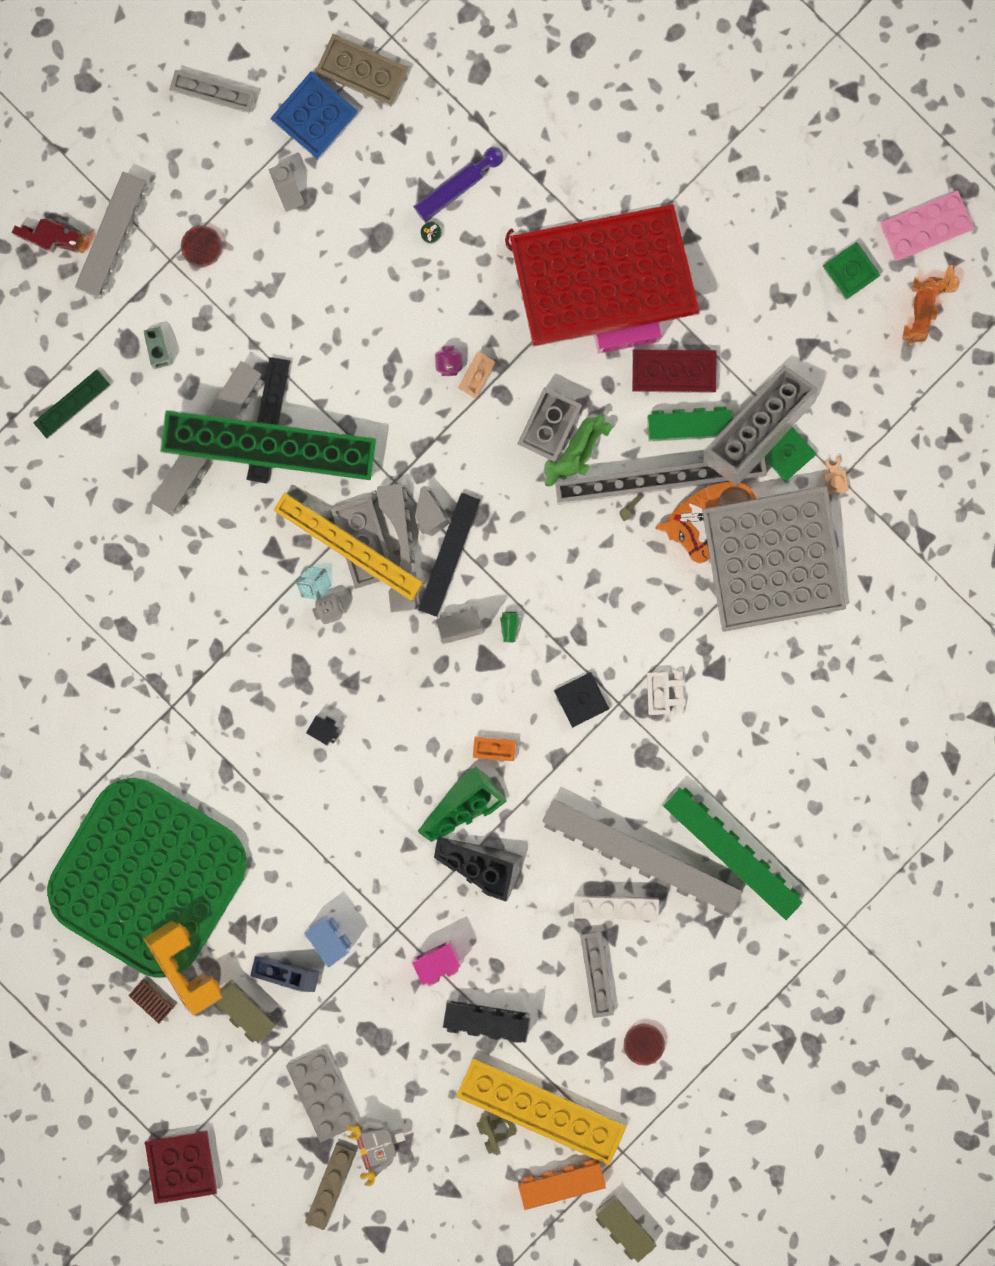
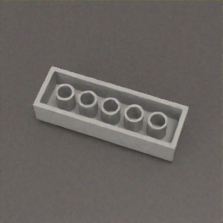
M784 365L704 450V463L737 486L816 402L818 388Z

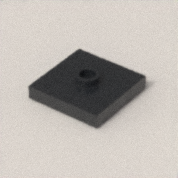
M591 672L553 690L572 728L609 710Z

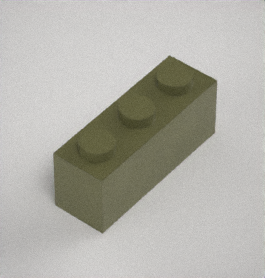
M233 980L220 992L222 998L214 1004L219 1012L222 1014L225 1012L231 1017L229 1021L236 1028L241 1027L245 1031L244 1035L252 1043L256 1041L259 1044L277 1024Z
M615 1195L595 1211L597 1216L595 1220L603 1229L605 1227L611 1232L609 1236L617 1245L619 1243L625 1248L623 1252L630 1260L635 1259L639 1263L657 1247L655 1240Z

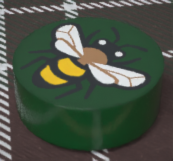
M427 222L422 226L420 233L424 242L434 244L440 240L441 228L438 224Z

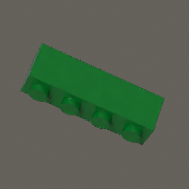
M725 406L714 407V411H706V408H694L693 412H685V409H674L672 413L664 414V410L651 411V415H647L648 442L716 438L732 421V410H727Z

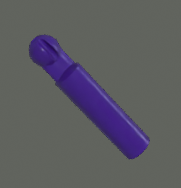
M497 147L487 148L481 161L477 164L470 161L417 202L413 208L419 217L426 223L482 180L484 170L488 167L500 166L503 162L502 151Z

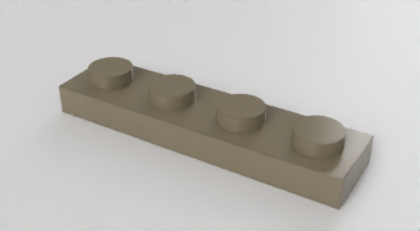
M336 1143L305 1220L306 1224L325 1230L354 1157L355 1150Z

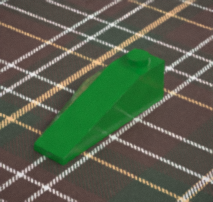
M475 766L456 782L418 829V832L432 842L437 840L438 837H443L453 832L455 827L466 823V825L473 823L472 819L482 814L484 817L490 815L506 803L507 800L488 775Z

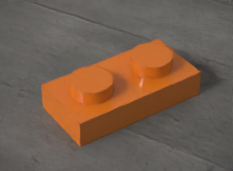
M474 737L473 758L514 761L516 740Z

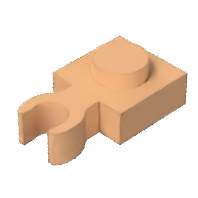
M835 457V466L829 464V458L825 460V465L830 472L824 474L828 494L849 491L845 470L839 471L838 469L840 465L838 457Z

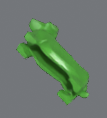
M603 413L597 417L586 418L582 421L560 460L554 462L548 459L544 465V474L546 475L545 486H553L559 478L564 480L567 479V476L575 475L578 472L585 476L590 467L585 463L592 455L596 439L602 433L604 436H608L613 428L610 423H604L605 416Z

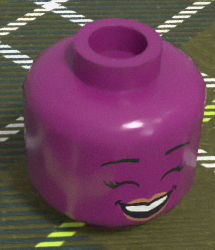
M442 346V350L435 353V369L441 373V376H456L462 370V352L454 350V346Z

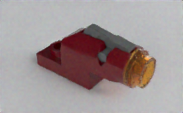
M56 217L53 220L40 219L34 233H32V228L23 224L21 227L14 225L11 232L14 236L52 253L57 245L58 248L70 250L76 254H83L89 243V238L85 237V234L60 217Z

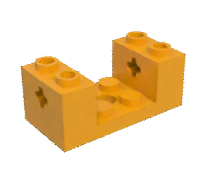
M171 920L143 939L183 1006L194 1016L221 999L222 996L219 991L222 989L216 979H213L212 976L208 977L204 973L190 982H187L180 972L177 973L176 970L179 967L171 956L190 945L187 939L190 935L184 926H181L180 923L176 924Z

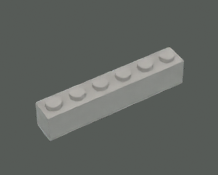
M122 171L76 282L75 288L78 291L100 300L102 296H106L110 284H108L110 276L113 277L117 271V259L124 254L126 247L124 242L126 238H130L134 227L131 225L134 218L137 219L140 215L142 199L145 200L149 193L148 183L145 180Z

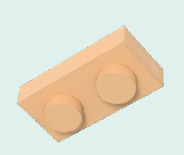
M477 351L458 389L476 399L495 361Z

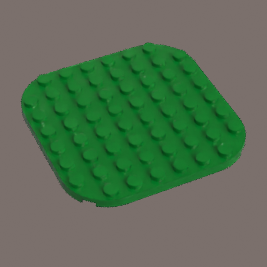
M141 778L122 779L107 786L96 798L50 875L47 885L48 901L54 917L67 929L138 972L150 977L165 978L164 972L143 938L171 920L176 924L180 923L190 935L187 938L190 945L171 956V958L174 959L179 967L176 970L177 973L186 970L200 954L241 886L247 870V856L238 836L223 824L151 781Z

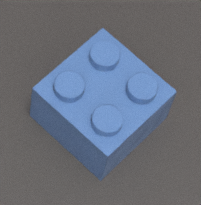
M326 915L309 927L304 934L329 968L350 953L352 943L346 934H340L338 931L340 926L333 917L329 918Z

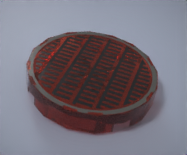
M203 225L192 227L186 231L180 245L182 255L186 261L194 267L200 268L216 263L223 249L221 238L217 232Z
M640 1023L632 1026L626 1032L623 1048L631 1062L648 1066L657 1062L662 1057L665 1050V1040L657 1027Z

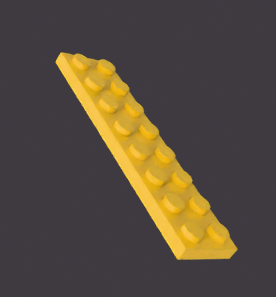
M472 1058L456 1094V1097L609 1166L626 1130V1125L475 1058Z

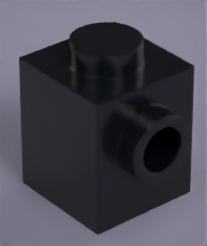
M319 715L315 716L306 731V734L326 746L330 742L334 744L340 733L337 732L339 727L335 725L337 721L328 716L322 718Z

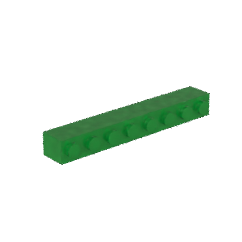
M678 787L665 800L662 806L787 921L803 903L799 899L802 895L793 887L788 889L784 885L786 880L778 873L773 875L769 871L771 866L763 859L758 861L753 856L756 852L747 844L743 847L738 842L740 837L732 830L728 833L723 828L725 823L717 816L712 818L707 813L709 809L701 801L697 804L692 799L694 795L686 787L683 790Z

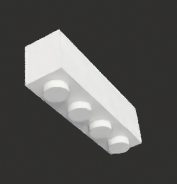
M574 895L573 917L578 919L658 921L659 899L653 897Z

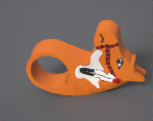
M731 482L714 484L698 491L685 500L672 512L666 522L657 525L655 529L666 532L669 541L672 540L682 545L690 560L701 564L710 558L708 546L705 544L706 533L702 508L719 505L718 498H720L723 491L729 488L743 490L748 495L749 500L756 497L753 491L743 483H739L737 486Z

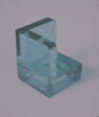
M309 566L295 580L302 598L318 600L331 587V582L325 568Z

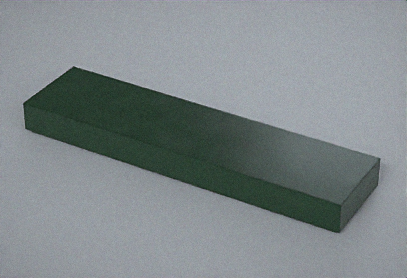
M96 369L35 420L33 424L46 439L50 438L111 386L110 383Z

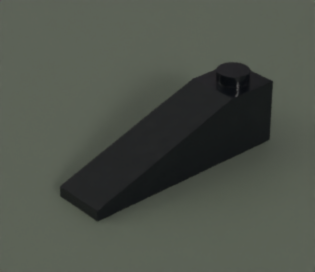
M441 837L437 838L434 853L435 859L453 872L457 871L470 884L474 883L481 888V892L505 902L508 901L519 877L523 859L522 855L503 849Z

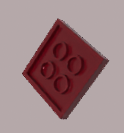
M208 1130L145 1140L154 1204L218 1193Z

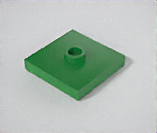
M855 242L822 266L845 300L881 276L858 242Z
M792 427L764 458L780 478L786 482L817 454Z

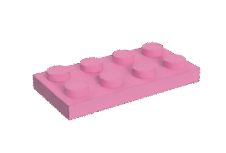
M958 191L880 223L896 262L974 229Z

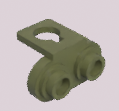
M483 1115L479 1119L480 1122L476 1123L481 1135L485 1134L489 1138L484 1143L488 1154L493 1153V1155L498 1156L501 1154L497 1142L515 1135V1128L512 1122L502 1117L489 1122L486 1115ZM505 1122L508 1124L509 1131L506 1134H500L499 1132L495 1134L494 1129H497L499 1123Z

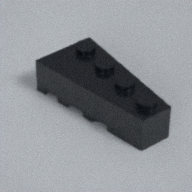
M447 1000L443 1028H447L446 1031L450 1033L463 1031L467 1032V1035L479 1037L484 1035L495 1040L506 1039L510 1042L526 1043L530 1013Z

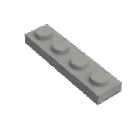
M176 69L169 88L170 91L249 114L251 113L256 92Z
M601 931L580 934L593 1018L614 1015Z

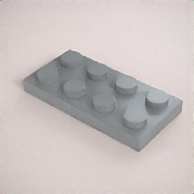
M371 496L331 508L336 526L390 560ZM346 558L355 589L380 582L379 579Z
M325 1048L286 1065L320 1143L347 1131L346 1126H355L358 1123Z

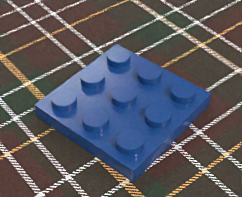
M310 71L271 116L270 120L314 158L319 160L359 112Z

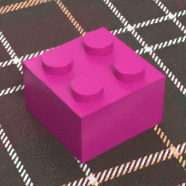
M451 940L414 957L411 962L422 986L428 984V986L434 985L440 981L441 976L446 974L447 977L458 973L461 967V961Z

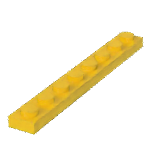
M283 493L273 511L409 600H414L424 582L289 494Z

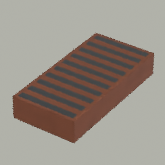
M144 980L128 995L158 1024L174 1008Z

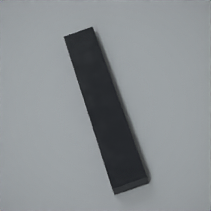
M274 357L269 358L258 423L279 425L291 361ZM249 464L246 480L267 484L271 467Z
M461 492L451 518L452 523L448 526L421 599L419 611L438 617L481 499Z

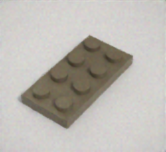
M332 33L315 72L392 107L409 68Z

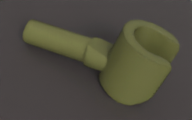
M638 494L628 506L619 512L623 521L634 516L631 509L642 499L641 495Z

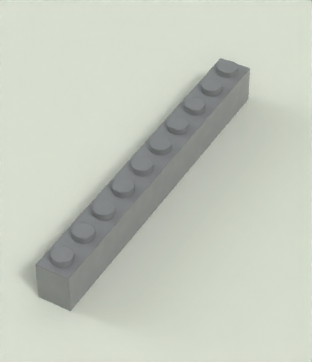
M765 458L743 480L767 476ZM696 463L555 482V491L558 505L730 481L707 464Z
M552 799L542 819V822L545 823V828L556 832L558 829L564 832L563 837L573 842L575 839L583 842L582 846L593 851L594 848L602 851V856L610 860L615 857L621 860L620 865L631 869L633 866L639 869V874L649 879L652 875L658 878L657 883L667 888L672 885L677 888L676 892L688 897L691 894L696 897V902L707 906L709 903L715 906L714 911L722 915H726V913L732 915L742 894L741 890L555 799Z

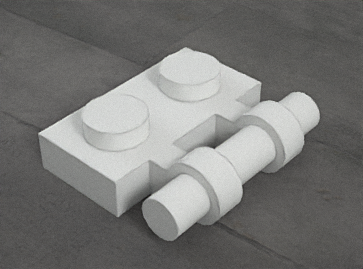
M668 672L647 673L648 715L670 714V706H675L676 714H684L686 699L683 698V686H685L683 672H674V680L670 681ZM669 687H675V699H669Z

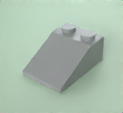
M544 387L517 444L555 462L579 414L582 404Z
M472 606L460 609L459 614L452 615V612L440 614V619L436 620L442 644L483 634L477 609L473 610Z

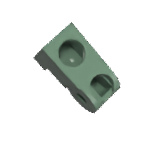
M157 326L144 330L147 351L153 369L172 365L161 327Z

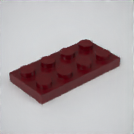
M633 349L632 392L716 393V350Z

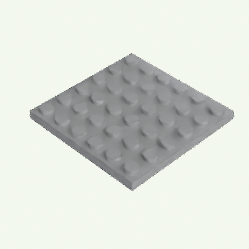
M827 486L702 508L722 632L846 609Z

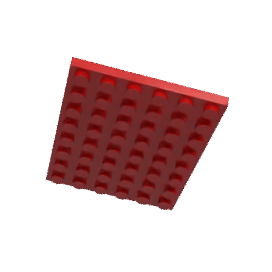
M674 204L510 236L533 347L700 314Z

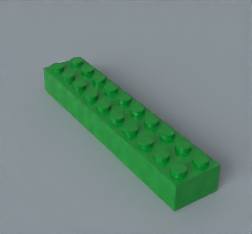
M165 410L160 452L371 480L376 439Z

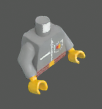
M367 1117L356 1123L355 1126H346V1130L352 1132L347 1138L357 1141L365 1169L369 1172L361 1173L360 1179L365 1180L368 1177L364 1185L372 1186L375 1183V1177L397 1155L394 1144L406 1140L403 1129L390 1132L387 1122Z

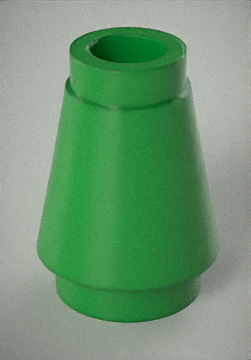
M502 612L500 622L503 642H516L521 619L518 612Z

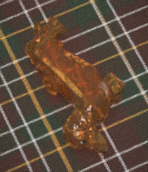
M954 265L947 267L944 278L929 277L924 281H920L919 278L914 277L912 291L917 292L913 302L914 323L912 324V329H909V326H904L902 340H908L907 345L910 346L914 342L922 343L928 339L931 321L936 320L938 308L934 307L937 297L941 294L954 293L958 290L960 280L955 276Z

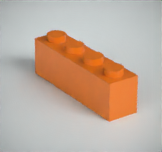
M594 1159L582 1161V1165L575 1167L574 1164L563 1166L562 1170L557 1172L547 1170L541 1173L542 1176L533 1177V1175L525 1176L518 1182L524 1210L606 1189L600 1163L598 1160L594 1161Z

